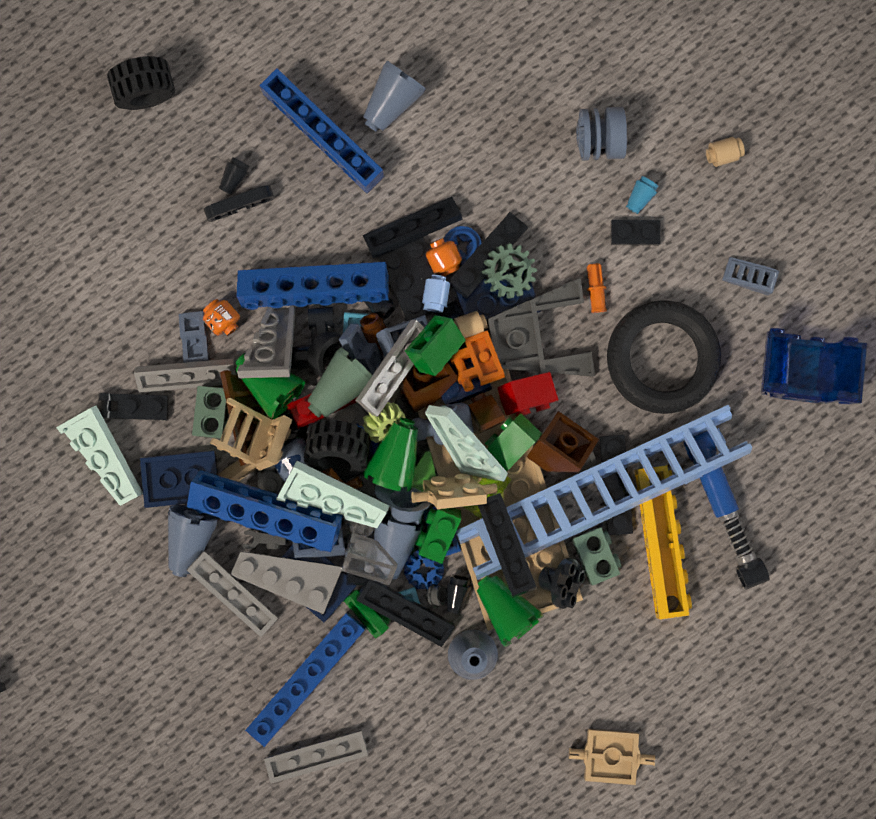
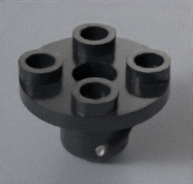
M565 558L557 568L546 566L541 570L538 579L541 589L551 592V600L555 607L562 609L567 607L573 608L577 601L579 585L583 584L585 580V571L580 569L579 562L576 559Z

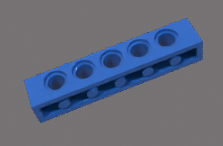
M276 68L260 84L263 95L366 194L384 177L383 169L281 71Z
M386 262L238 270L237 299L242 308L250 310L257 309L258 307L281 308L292 305L304 307L310 304L327 306L332 303L354 304L364 301L378 303L382 300H389V274ZM361 283H367L364 286H358ZM342 284L340 287L334 288L335 285ZM293 287L292 289L285 291L286 288Z
M201 470L191 481L187 508L194 509L199 513H207L224 521H232L247 528L261 530L269 535L280 536L294 543H302L315 547L317 550L330 553L338 540L343 515L338 513L332 514V516L322 513L323 509L308 506V508L297 506V502L292 500L278 501L276 500L278 494Z
M346 612L245 731L265 747L364 632L366 627L349 612Z

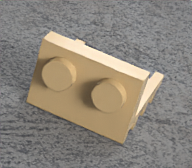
M228 398L226 403L233 406L222 437L220 441L212 438L210 443L216 446L218 450H224L230 453V456L238 457L244 463L256 466L258 470L276 465L283 454L281 450L283 443L291 433L289 427L292 419L283 415L272 420L232 398ZM242 411L246 415L234 446L231 447L227 444L238 415ZM254 417L259 421L245 454L241 452V448Z

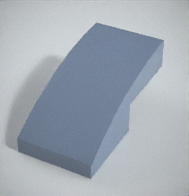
M203 311L179 314L183 363L210 361Z
M350 324L339 338V341L344 350L349 353V357L359 361L373 376L380 366L383 356L376 343L367 342L359 324Z

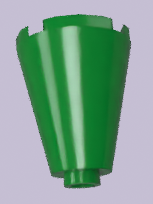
M246 353L242 354V355L237 359V361H236V365H237V367H236V372H237L239 366H240V365H243V363H244V361H245V357H244V356H245ZM290 373V377L241 378L271 419H276L288 410V404L294 397L298 398L306 385L301 378Z
M401 417L399 421L395 420L364 471L366 479L370 475L374 478L373 483L395 491H400L401 487H407V491L412 490L418 428L414 426V421Z
M487 575L478 583L480 587L477 593L504 647L511 645L510 640L514 637L517 639L521 638L539 623L538 619L544 617L539 609L521 595L512 598L508 585L497 575L493 577Z

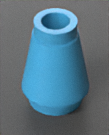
M642 176L640 180H636L626 208L639 214L657 194L656 190L659 186Z

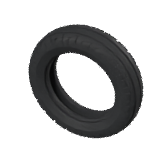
M652 301L634 308L616 325L608 343L607 365L615 387L630 403L653 413H676L696 405L710 392L719 375L721 348L713 327L697 310L676 301ZM668 323L678 326L692 338L696 346L698 362L695 373L690 381L680 389L658 391L649 388L637 378L631 367L630 349L636 335L649 325Z

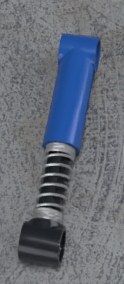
M708 431L693 437L705 460L717 455L715 443ZM683 441L689 459L696 465L697 462L686 442ZM722 467L702 475L700 480L716 518H720V521L724 523L722 526H725V533L729 535L727 539L731 540L732 543L730 545H733V552L737 554L735 558L739 564L736 567V572L742 586L747 590L769 581V573L761 558L756 557L754 551H751L753 547L749 546L750 541L746 539L747 534L743 532L745 528L741 527L742 522L738 520L737 510H739V507Z

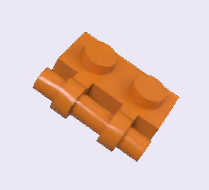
M488 330L465 338L466 348L458 350L450 358L451 364L455 365L458 373L456 375L459 384H462L465 392L474 389L471 381L474 378L478 377L481 386L505 378ZM471 358L474 367L467 369L464 360Z

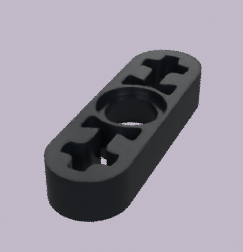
M265 185L210 204L204 208L207 221L214 222L238 213L237 210L243 208L250 209L272 201L275 197L271 186Z

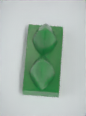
M361 589L355 590L344 600V603L376 639L389 629L388 626L391 619L358 602L356 596Z

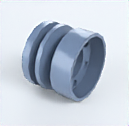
M606 107L603 119H600L597 108H592L591 119L589 118L588 109H580L576 125V139L582 161L589 160L591 149L594 160H599L601 149L605 150L607 159L625 158L627 124L624 107Z

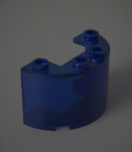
M770 328V331L766 333L761 394L767 395V393H770V397L810 403L828 404L839 402L838 404H861L867 343L858 342V338L843 337L842 341L836 343L825 342V338L810 337V340L801 339V335L785 333V329Z

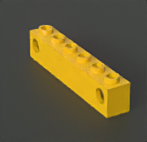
M667 465L653 467L655 473L660 476L661 481L673 475L672 471L668 470ZM634 470L637 492L649 487L650 481L645 470ZM670 490L639 505L657 619L689 616V609H692L691 596L686 594L685 584H688L687 570L682 568L681 559L685 558L684 548L678 541V534H681V526L679 520H675L674 510L677 509V500ZM668 596H675L678 599L679 605L675 610H668Z

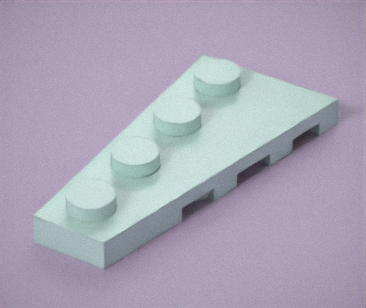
M428 406L425 414L461 473L499 481L505 480L508 474L506 470L451 408L447 406Z
M97 406L89 408L56 427L61 434L65 433L71 440L69 444L75 451L79 450L86 458V465L90 470H95L101 477L100 482L120 506L143 494Z
M296 461L276 499L285 502L286 499L297 502V506L308 508V506L323 509L322 513L331 516L338 513L344 515L346 520L378 528L389 508V505L299 461Z

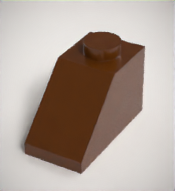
M485 393L473 397L471 399L472 404L468 405L480 433L492 429L506 420L492 394L488 396Z

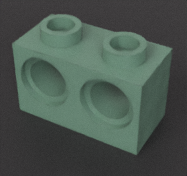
M198 386L192 436L221 439L228 421V408L224 389ZM219 394L221 396V404L213 408L210 405V399L213 395ZM211 419H216L219 423L218 429L215 432H209L207 429V423Z
M598 527L571 538L590 585L593 586L620 575L618 568L622 566L617 554L612 555L609 545L612 544L607 530L602 531V528ZM592 536L599 540V546L594 551L589 550L587 547V540ZM600 560H606L609 565L607 572L604 574H599L596 570V565Z

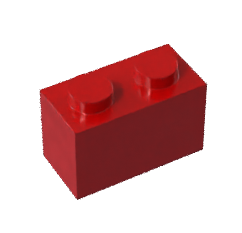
M550 372L511 381L497 387L506 416L516 414L517 417L520 413L525 416L531 414V409L541 412L550 409V404L559 400Z

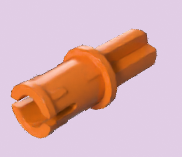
M598 263L590 264L587 266L589 283L587 292H590L591 313L606 312L604 293L606 286L603 284L602 267Z

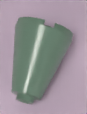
M339 348L308 399V402L311 404L308 409L318 418L321 415L325 418L358 397L372 377V374L359 361L352 358L349 359L347 357L349 353L343 348Z

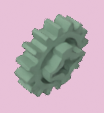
M512 244L505 245V249L502 245L496 247L497 253L494 251L488 253L491 260L483 262L488 266V269L482 271V274L489 277L484 281L485 284H492L491 292L499 290V297H503L505 294H507L508 299L514 298L515 294L517 297L522 296L523 290L528 291L531 289L528 282L536 281L531 276V273L537 272L536 268H531V264L535 262V259L528 260L529 251L527 250L522 253L520 245L515 246L514 249ZM512 256H515L516 258H518V259L520 260V262L514 260V259L512 258ZM498 263V268L495 272V266ZM517 267V269L513 270V272H511L509 275H502L509 268ZM499 281L505 282L508 287L502 285Z

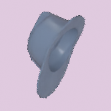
M379 485L375 486L377 498L389 505L393 518L399 522L420 524L424 510L431 505L427 501L412 502L411 493L422 492L414 487L411 491H407V487H401L400 491H395Z

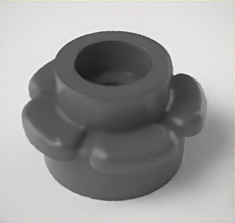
M430 585L426 591V601L433 608L445 605L447 602L446 588L443 585Z

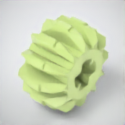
M387 402L378 417L372 416L370 413L363 417V428L369 434L372 441L381 443L395 420L399 421L401 417L405 418V414L397 404Z

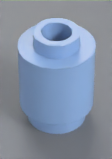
M432 275L431 279H426L422 300L424 310L443 313L444 307H447L450 283L446 281V277Z

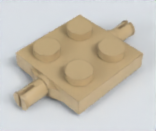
M457 474L455 477L449 478L435 476L430 480H423V491L412 492L411 499L413 503L430 502L437 509L487 504L488 494H497V486L495 483L478 484L468 474Z
M588 728L587 743L584 749L569 748V759H581L584 761L585 781L636 785V774L640 764L655 766V755L640 754L638 732Z

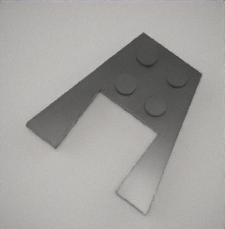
M581 278L570 281L487 318L489 336L502 369L595 376L592 352L544 359L537 311L584 303Z

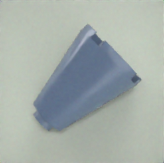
M386 61L363 117L367 119L364 124L375 132L378 129L384 131L424 94L426 88L398 67Z
M187 505L170 506L168 512V568L173 571V575L179 577H187V574H190L186 569L205 550L218 524L216 516L199 513L195 510H187Z
M388 510L378 528H374V573L378 575L377 578L379 580L392 582V579L399 577L421 531H423L424 522L422 520L418 525L399 522L393 518L390 510Z
M463 631L456 635L450 643L448 649L449 664L453 671L462 678L468 680L481 679L494 669L497 662L498 652L495 642L483 631ZM472 656H477L479 658L475 662L469 661Z

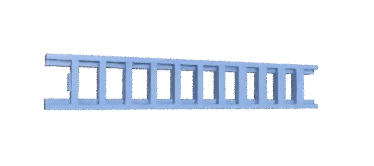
M729 405L506 507L511 522L526 515L537 539L523 544L513 524L525 558L750 454L752 446L747 441L728 449L719 428H716L717 425L732 418ZM708 430L720 454L705 460L693 437ZM683 441L686 442L697 462L696 465L682 470L670 448ZM663 451L675 473L662 481L659 480L648 460V457ZM640 462L652 485L637 492L625 468ZM618 472L629 496L614 502L602 479ZM595 482L607 506L591 513L580 489ZM573 493L584 517L570 523L558 499ZM549 504L560 527L550 533H546L535 511ZM483 518L456 531L461 544L480 536L491 560L473 568L477 580L501 569Z

